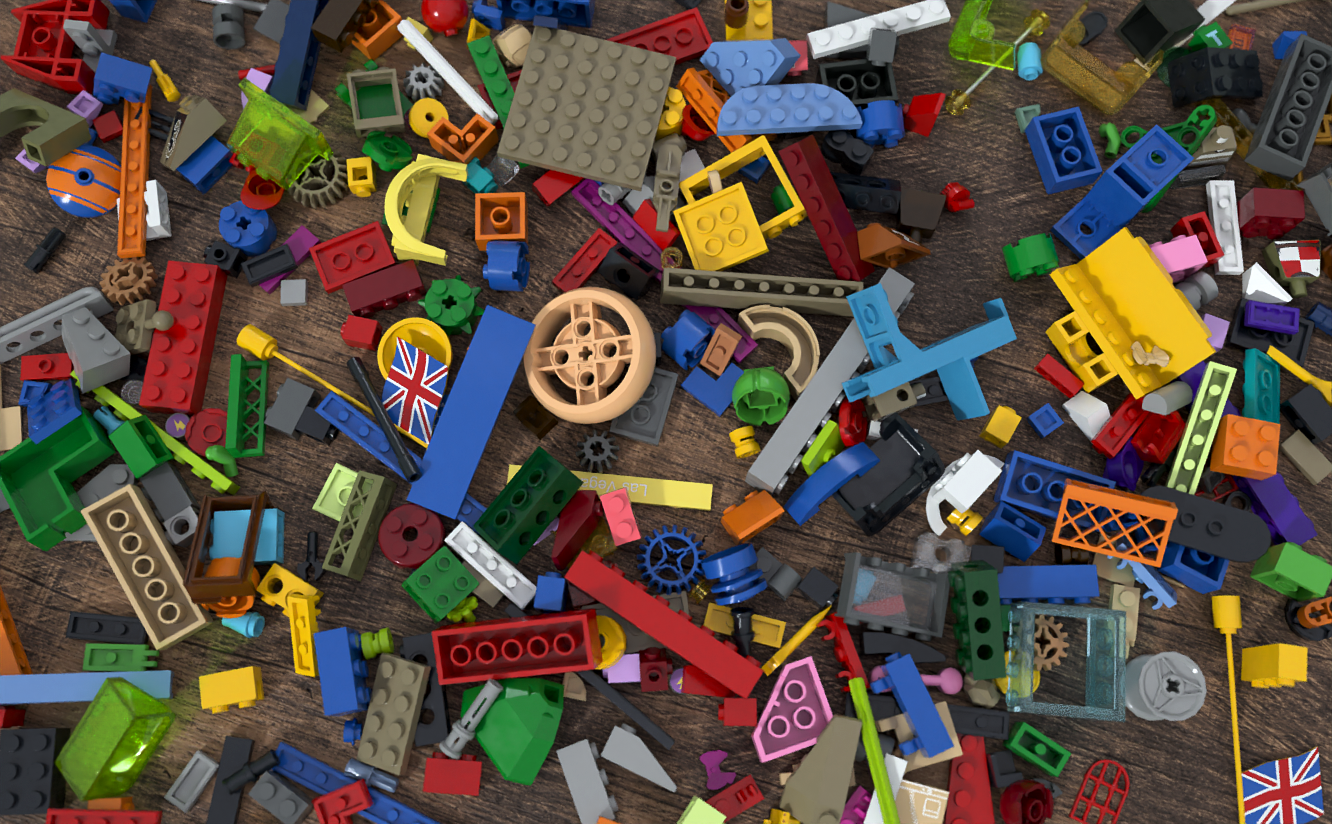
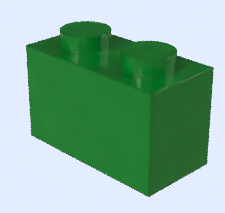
M146 415L127 420L108 436L136 479L142 478L174 458Z
M1015 722L1009 731L1008 740H1004L1002 743L1004 747L1047 776L1058 777L1071 755L1069 751L1025 722Z

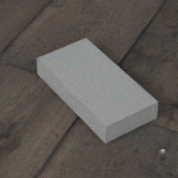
M197 750L164 798L185 813L190 812L218 772L220 763L202 750Z

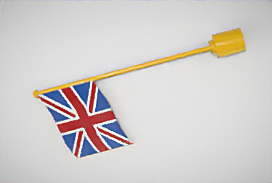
M252 324L246 325L239 333L237 345L263 361L276 356L375 417L368 406L277 352V339ZM397 337L395 357L383 388L381 401L397 431L427 448L433 435L435 418L446 390L449 367Z
M1211 596L1214 629H1219L1220 634H1226L1239 823L1305 824L1324 814L1317 746L1298 756L1265 762L1246 771H1241L1231 634H1237V629H1242L1240 596Z

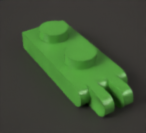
M86 643L82 670L112 672L146 671L147 667H158V661H148V656H159V651L149 650V645Z

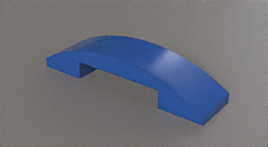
M864 442L850 447L813 473L789 498L784 508L801 526L820 510L818 505L856 474L860 477L880 462V459Z

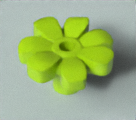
M475 596L465 597L447 614L449 620L459 622L463 618L466 623L474 622L476 617L472 610L478 606L477 598Z

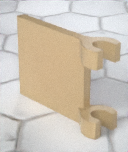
M946 701L934 705L954 747L931 758L923 757L920 749L910 755H902L903 760L908 761L904 773L963 755ZM903 713L874 721L878 732L894 729L899 744L914 738Z

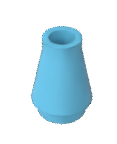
M246 612L241 617L222 618V625L248 638H252L253 636L258 637L262 633L265 626V618L260 616L258 612Z

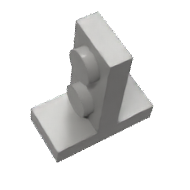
M65 19L63 29L83 51V61L96 73L101 52L113 56L118 35L113 30L95 29L87 21Z

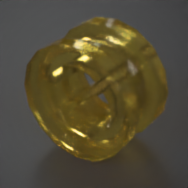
M675 247L663 250L661 253L662 268H681L683 262L682 252ZM670 255H674L675 260L678 262L673 261V264H668L666 257L670 258Z
M702 579L688 597L690 599L695 598L696 604L699 605L710 592L712 585H706L705 580Z

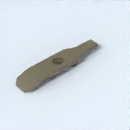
M664 144L658 149L652 200L657 211L655 231L668 232L670 213L677 206L683 153L677 145ZM662 185H669L671 188L665 189Z

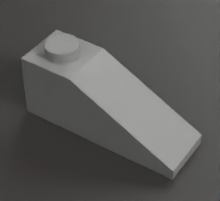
M622 723L621 727L615 725L601 756L675 793L677 786L641 738L635 735L637 730Z

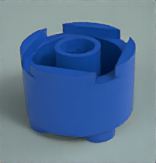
M882 100L867 103L868 108L861 110V106L857 108L862 120V126L860 129H855L856 139L866 142L871 148L876 144H884V147L887 148L897 146L898 140L905 136L902 104L899 103L898 106H895V101Z
M237 201L224 207L220 212L219 230L222 237L231 247L241 249L247 257H257L266 253L270 249L269 246L277 238V227L266 210L248 208L242 201Z
M488 241L486 247L488 264L483 266V278L489 280V287L492 290L523 292L522 287L527 286L530 272V262H526L525 254H529L527 243L520 241Z
M686 309L681 313L678 322L673 327L669 326L663 331L661 338L664 340L662 351L684 370H688V365L693 368L700 363L716 330L695 312Z

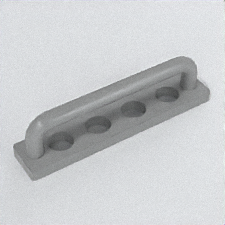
M85 287L1 326L0 364L61 336L62 325H55L54 323L57 320H62V315L86 307L90 309V312L96 318H99L114 310L112 303L98 288ZM34 331H43V332H44V333H43L42 335H40V336H32V335H30V334H31L32 332H34ZM11 342L21 343L17 347L7 346Z

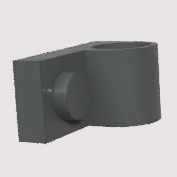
M762 547L756 553L758 561L749 566V570L762 569L763 575L757 579L765 578L768 588L785 602L802 582V578L790 566L780 563Z

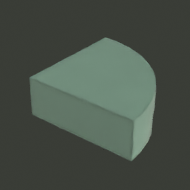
M1040 104L1016 109L1015 115L1021 133L1025 132L1033 117L1040 115Z

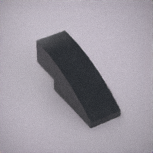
M862 632L859 634L861 655L887 654L888 657L900 651L902 656L910 654L914 664L941 663L946 661L945 655L913 639L881 632Z

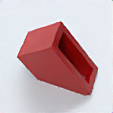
M934 93L913 96L911 104H905L903 109L904 128L928 137L946 94Z

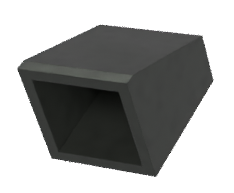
M1141 0L1114 31L1141 63L1145 65L1189 37L1206 19L1189 0Z

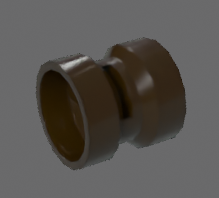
M1055 543L1054 554L1057 565H1070L1071 563L1076 565L1088 564V550Z

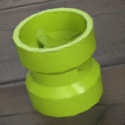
M388 627L380 629L375 634L371 632L361 634V646L366 659L375 658L377 654L394 653L393 637Z

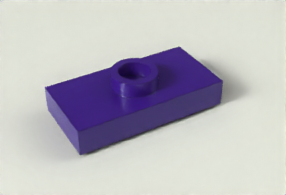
M1249 300L1245 306L1244 326L1295 335L1299 331L1300 308Z

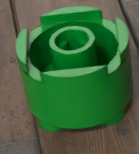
M1043 233L1018 240L1019 243L1016 244V247L1012 248L1010 243L1002 248L1007 269L1013 282L1028 279V276L1035 272L1037 276L1051 273L1052 269L1059 267V259L1051 233L1048 235Z

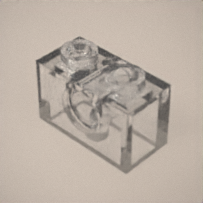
M924 532L923 535L920 534L915 538L910 568H924L930 570L929 572L948 574L949 571H952L951 563L969 561L972 547L964 545L965 542L959 539L950 538L949 541L939 539L937 534ZM936 549H942L946 553L945 561H940L936 558Z

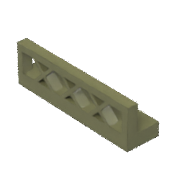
M359 470L322 569L361 581L378 537L381 523L385 518L396 489V483L386 477ZM365 478L374 480L371 489L363 493L362 486ZM361 503L363 506L362 513L354 518L352 513L354 507ZM352 527L353 537L345 543L344 533ZM343 552L344 560L341 568L332 566L336 555Z

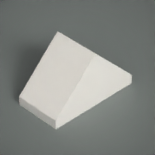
M1084 391L1079 392L1062 405L1090 441L1110 417L1107 404Z

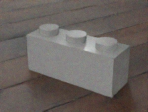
M585 739L557 750L556 752L581 824H596L599 815L611 820L616 819L615 812L619 811L614 795L609 796L605 787L610 783L605 769L599 770L596 759L600 758L595 742L590 744L589 739Z

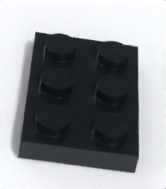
M1245 298L1239 299L1226 345L1242 351L1256 348L1267 354L1271 345L1303 367L1315 322L1299 317V331L1295 335L1244 326L1245 306L1249 300Z

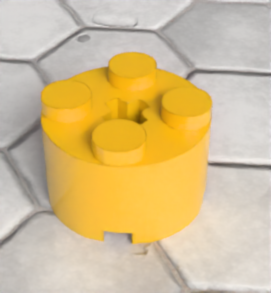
M672 87L668 89L655 141L677 133V135L681 134L684 120L682 110L686 103L681 91Z

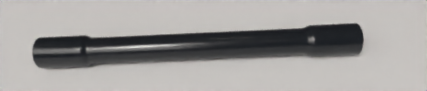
M353 357L349 359L347 367L355 382L358 383L396 455L404 476L410 483L419 480L422 473L413 456L408 452L374 388L361 358Z

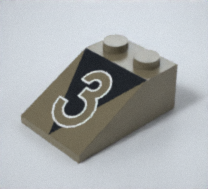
M188 95L179 103L181 107L176 111L160 159V163L172 171H175L227 121L206 98Z

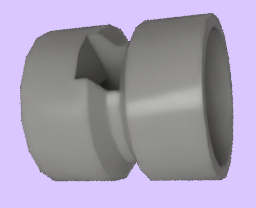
M1197 271L1184 282L1174 286L1183 292L1196 311L1201 308V305H1206L1215 299L1219 293L1215 281L1203 271Z

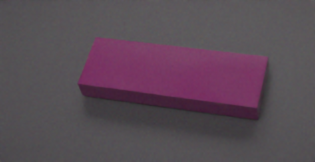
M301 225L282 245L288 244L297 266H299L311 254L309 248L320 244L321 241ZM294 270L261 283L259 286L270 295L281 284V280H285Z

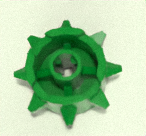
M457 275L455 279L433 280L425 299L418 301V304L426 309L428 314L426 319L440 326L448 337L449 335H459L462 331L468 335L472 334L471 325L473 326L478 315H483L485 311L478 307L475 300L481 292V288H470L461 281L460 275Z

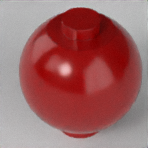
M422 0L421 14L425 24L435 33L444 34L445 37L458 35V30L462 29L467 22L469 9L466 0Z

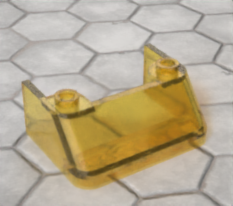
M1083 0L1044 51L1041 57V65L1044 70L1102 113L1113 115L1121 110L1161 65L1164 51L1160 49L1144 68L1138 63L1130 61L1122 64L1115 72L1079 45L1085 35V26L1078 18L1086 10L1090 0Z

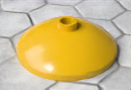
M415 317L403 319L392 325L380 341L377 359L379 369L385 380L388 377L395 357L397 337L445 364L450 370L453 358L450 339L440 326L430 320Z

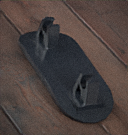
M1164 486L1150 487L1140 494L1176 504L1178 512L1176 519H1173L1168 542L1239 563H1249L1258 560L1266 554L1271 544V533L1267 524L1258 515ZM1155 518L1146 523V526L1154 535L1164 529L1165 520Z

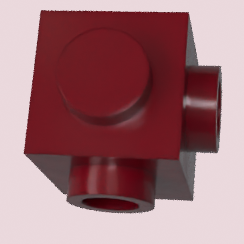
M649 647L645 650H639L641 692L668 690L667 675H673L672 658L666 659V648Z

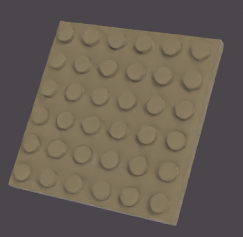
M535 26L498 147V157L641 191L674 71L676 57L561 29Z

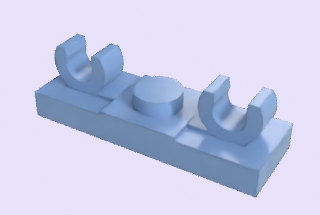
M1124 535L1117 539L1115 549L1125 551L1132 547V544ZM1122 559V561L1117 563L1116 568L1120 570L1125 568L1128 562L1132 567V574L1136 580L1148 586L1143 592L1144 599L1149 596H1156L1158 598L1157 601L1152 603L1154 610L1159 609L1163 603L1168 608L1177 604V593L1152 565Z

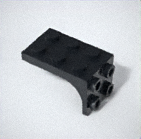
M1206 47L1170 61L1168 63V73L1173 106L1181 108L1211 99L1255 100L1263 97V82L1260 78V60L1257 50Z

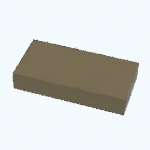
M1299 429L1279 444L1278 448L1313 485L1318 484L1332 471V464Z

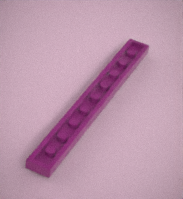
M586 178L572 190V196L619 243L624 244L660 270L656 277L660 284L664 267L682 269L665 251H662L617 203L609 205L602 200L598 193L600 186L594 180ZM682 305L685 309L699 315L715 330L722 323L743 336L732 356L739 364L758 347V344L721 307Z

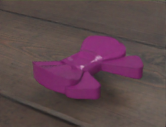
M709 751L699 756V760L706 766L708 775L707 789L715 790L722 788L727 783L732 784L736 777L734 772L720 771L719 764L728 756L724 751Z

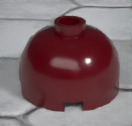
M1030 779L1017 780L1007 786L1000 797V813L1005 824H1044L1046 817L1049 819L1052 817L1054 805L1052 792L1050 789L1045 788L1043 783Z

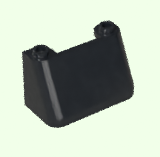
M897 412L881 422L879 430L881 438L870 447V450L880 459V462L861 477L856 474L831 495L867 536H873L880 532L936 483L945 472V466L937 451Z

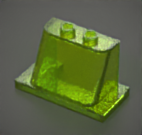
M245 77L238 84L248 102L226 144L232 152L238 155L236 158L246 167L252 165L256 168L255 172L267 181L270 178L282 188L288 190L318 154L327 161L332 157L334 153L320 130Z

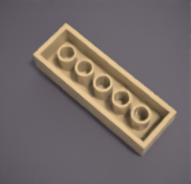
M128 484L81 510L156 650H167L214 623L210 613L201 604L192 603L191 597L183 586L186 570L171 543L166 538L164 530L140 487Z

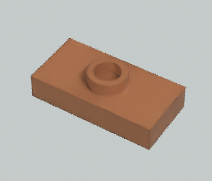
M721 323L717 327L699 364L721 376L743 336Z

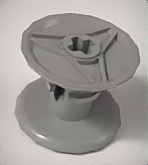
M1177 652L1139 655L1126 664L1122 669L1119 680L1120 695L1126 707L1136 716L1148 721L1164 719L1169 721L1186 720L1195 715L1202 707L1207 692L1205 677L1199 666L1188 656Z

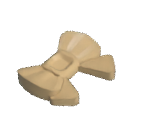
M1138 341L1130 347L1133 350L1134 359L1139 364L1148 366L1152 363L1166 367L1169 363L1168 354L1157 346L1152 348L1151 353L1145 352Z

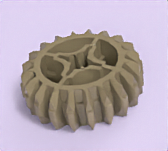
M309 144L307 151L300 148V155L292 154L294 161L286 162L289 169L284 170L286 177L284 180H286V186L288 187L287 191L296 202H301L306 207L311 204L313 208L317 209L319 204L326 208L329 201L335 205L336 197L343 199L341 191H348L349 188L347 186V161L341 156L339 151H333L329 145L324 149L320 144L314 149ZM335 169V175L332 181L330 182L329 178L333 174L332 171ZM304 171H305L306 174H305L304 178L302 179L303 182L300 184L301 176H302V174H303Z

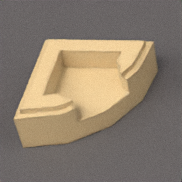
M565 672L562 683L564 685V697L586 701L587 691L583 681L575 673Z

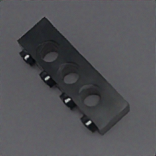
M830 172L846 208L897 214L902 192L900 180Z
M432 633L404 637L403 644L400 645L401 657L416 662L420 656L425 655L428 660L427 666H431L427 681L431 686V692L427 697L423 698L413 742L416 743V747L437 744L443 740L445 741L452 730L446 684L439 685ZM427 709H431L435 715L434 721L429 725L425 724L422 718L423 713Z

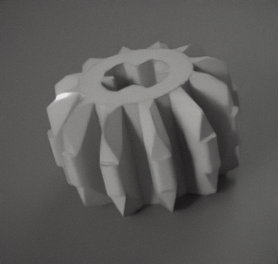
M422 62L421 67L417 68L413 64V71L406 70L407 78L403 79L404 87H406L405 92L409 97H412L415 103L420 99H435V96H442L441 89L444 88L445 83L442 76L432 65L426 67V64Z

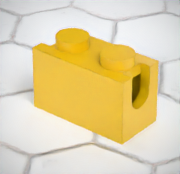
M250 666L199 676L202 709L209 708V710H212V714L229 711V706L239 704V708L256 706V701L264 699L261 667Z

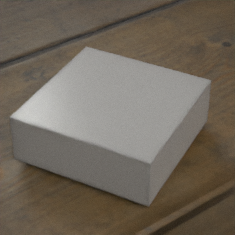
M306 279L281 280L280 304L282 306L308 305V281Z

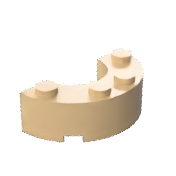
M758 305L740 312L737 323L754 341L760 338H771L779 341L787 348L791 356V366L784 372L783 378L787 382L790 394L797 401L818 369L820 349L813 329L803 317L785 307Z

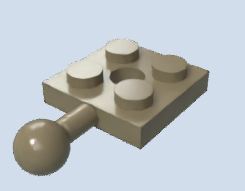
M146 299L120 307L116 315L117 330L114 337L131 353L130 355L150 350L154 328L166 331L173 326L174 318L171 313L165 310L155 313V301Z

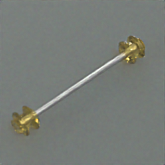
M1033 10L1030 16L1024 19L1026 31L965 92L960 89H954L952 96L945 98V107L949 113L962 115L964 108L971 106V100L968 95L1029 33L1035 36L1042 35L1043 29H1047L1050 26L1049 16L1045 11Z

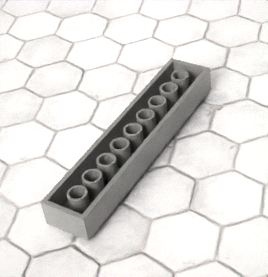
M889 267L879 283H881L886 291L891 310L898 319L914 296L911 290L915 283ZM855 318L749 469L745 482L758 491L766 490L771 496L773 493L779 495L789 479L786 474L788 472L794 473L804 457L801 455L802 451L806 453L818 436L815 432H821L832 416L829 412L835 413L846 395L843 392L842 383L859 376L869 363L871 358Z

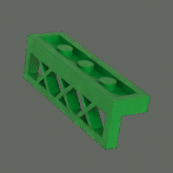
M242 354L231 355L225 449L233 458L265 456L266 424H264L267 411L269 362L267 360L246 361ZM261 368V375L254 382L248 378L249 369ZM254 389H257L260 392V398L251 405L247 401V396ZM255 412L259 415V421L250 428L246 425V419ZM254 435L258 439L257 449H244L245 442Z

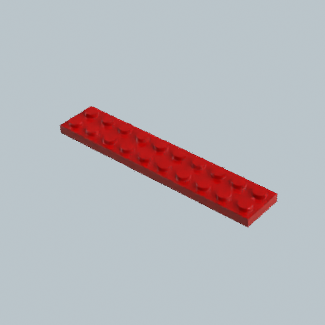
M697 7L606 39L607 41L676 57L675 65L704 55L713 42ZM522 70L507 75L514 93ZM484 83L477 85L482 99L496 113ZM498 119L493 125L496 129L502 128L501 122Z

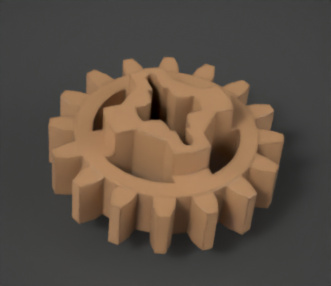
M133 257L131 260L123 258L122 262H119L117 259L114 260L115 265L113 267L107 266L106 268L109 272L102 273L101 277L104 280L99 282L103 288L101 289L102 292L112 303L118 301L120 305H124L126 301L133 304L136 298L141 301L144 300L142 295L145 293L151 294L149 288L156 287L157 284L154 280L158 276L155 273L156 270L146 258L139 259L138 257Z
M1033 613L1026 615L1027 621L1024 618L1018 619L1017 622L1020 627H1012L1016 635L1009 637V641L1015 642V646L1011 647L1010 651L1018 652L1015 660H1025L1024 668H1030L1033 665L1034 671H1041L1042 667L1047 671L1052 670V665L1059 666L1061 663L1058 657H1067V654L1062 649L1069 647L1068 643L1063 642V638L1067 637L1068 633L1060 632L1063 624L1054 625V617L1050 616L1045 619L1044 613H1038L1036 618ZM1033 625L1031 632L1028 635H1024L1026 629ZM1035 638L1042 641L1043 645L1040 646L1039 643H1035ZM1050 649H1054L1053 653L1045 659L1047 652Z

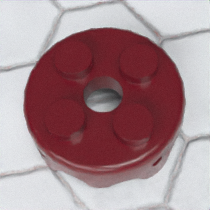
M415 503L403 504L393 509L383 519L378 534L379 545L386 558L400 569H418L444 546L446 529L435 511ZM410 529H416L418 531L417 538L413 541H406L405 533Z

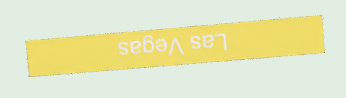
M509 464L507 484L522 466ZM571 471L584 482L578 490H596L599 499L602 494L627 487L631 503L711 510L713 484Z

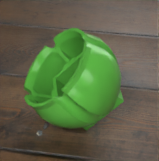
M774 366L745 369L744 373L735 382L732 390V401L737 416L744 422L761 426L763 421H766L771 425L780 421L786 415L790 403V392L786 380L775 371Z

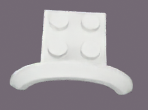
M977 450L972 455L967 452L962 458L952 462L945 468L942 477L931 486L926 499L927 520L931 529L938 537L947 528L940 516L939 503L946 499L962 514L1002 472L1000 470L1005 463L995 457L983 455Z

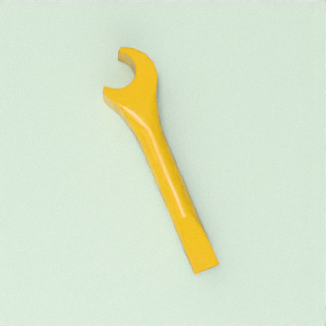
M1271 345L1269 346L1267 354L1307 385L1312 384L1314 388L1322 393L1323 399L1328 405L1332 406V382L1313 376Z
M832 605L812 617L761 667L767 676L817 628L816 624L823 620Z

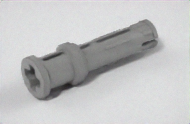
M488 679L487 684L473 701L463 718L454 722L452 725L453 730L445 741L440 742L439 747L446 755L459 759L462 755L461 751L468 740H472L475 737L474 729L487 713L498 694L503 690V687L497 681ZM486 697L487 700L485 701L481 709L478 711V713L475 714V711ZM457 737H459L460 739L458 740V742L454 743Z

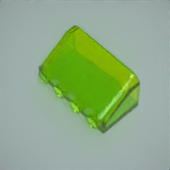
M122 677L106 678L54 763L81 802L121 795L134 785L174 722L175 714L168 705Z

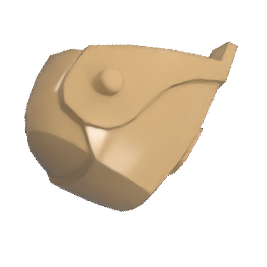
M514 24L503 30L492 40L499 59L507 67L518 68L523 66L532 33L522 24Z

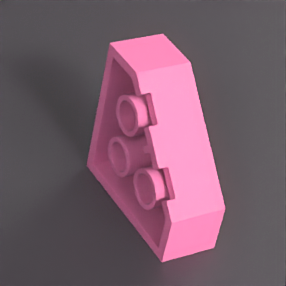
M812 656L783 666L758 719L757 726H755L751 734L759 761L762 763L816 744V739L833 717Z

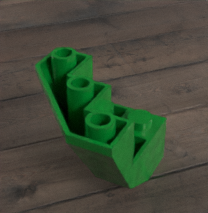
M505 678L497 681L503 687V690L498 694L487 713L474 729L475 738L505 780L530 786L554 743L563 711L564 685L541 678ZM486 684L467 689L463 692L461 718H463ZM486 697L475 711V714L478 713V711L481 709V707L487 700Z

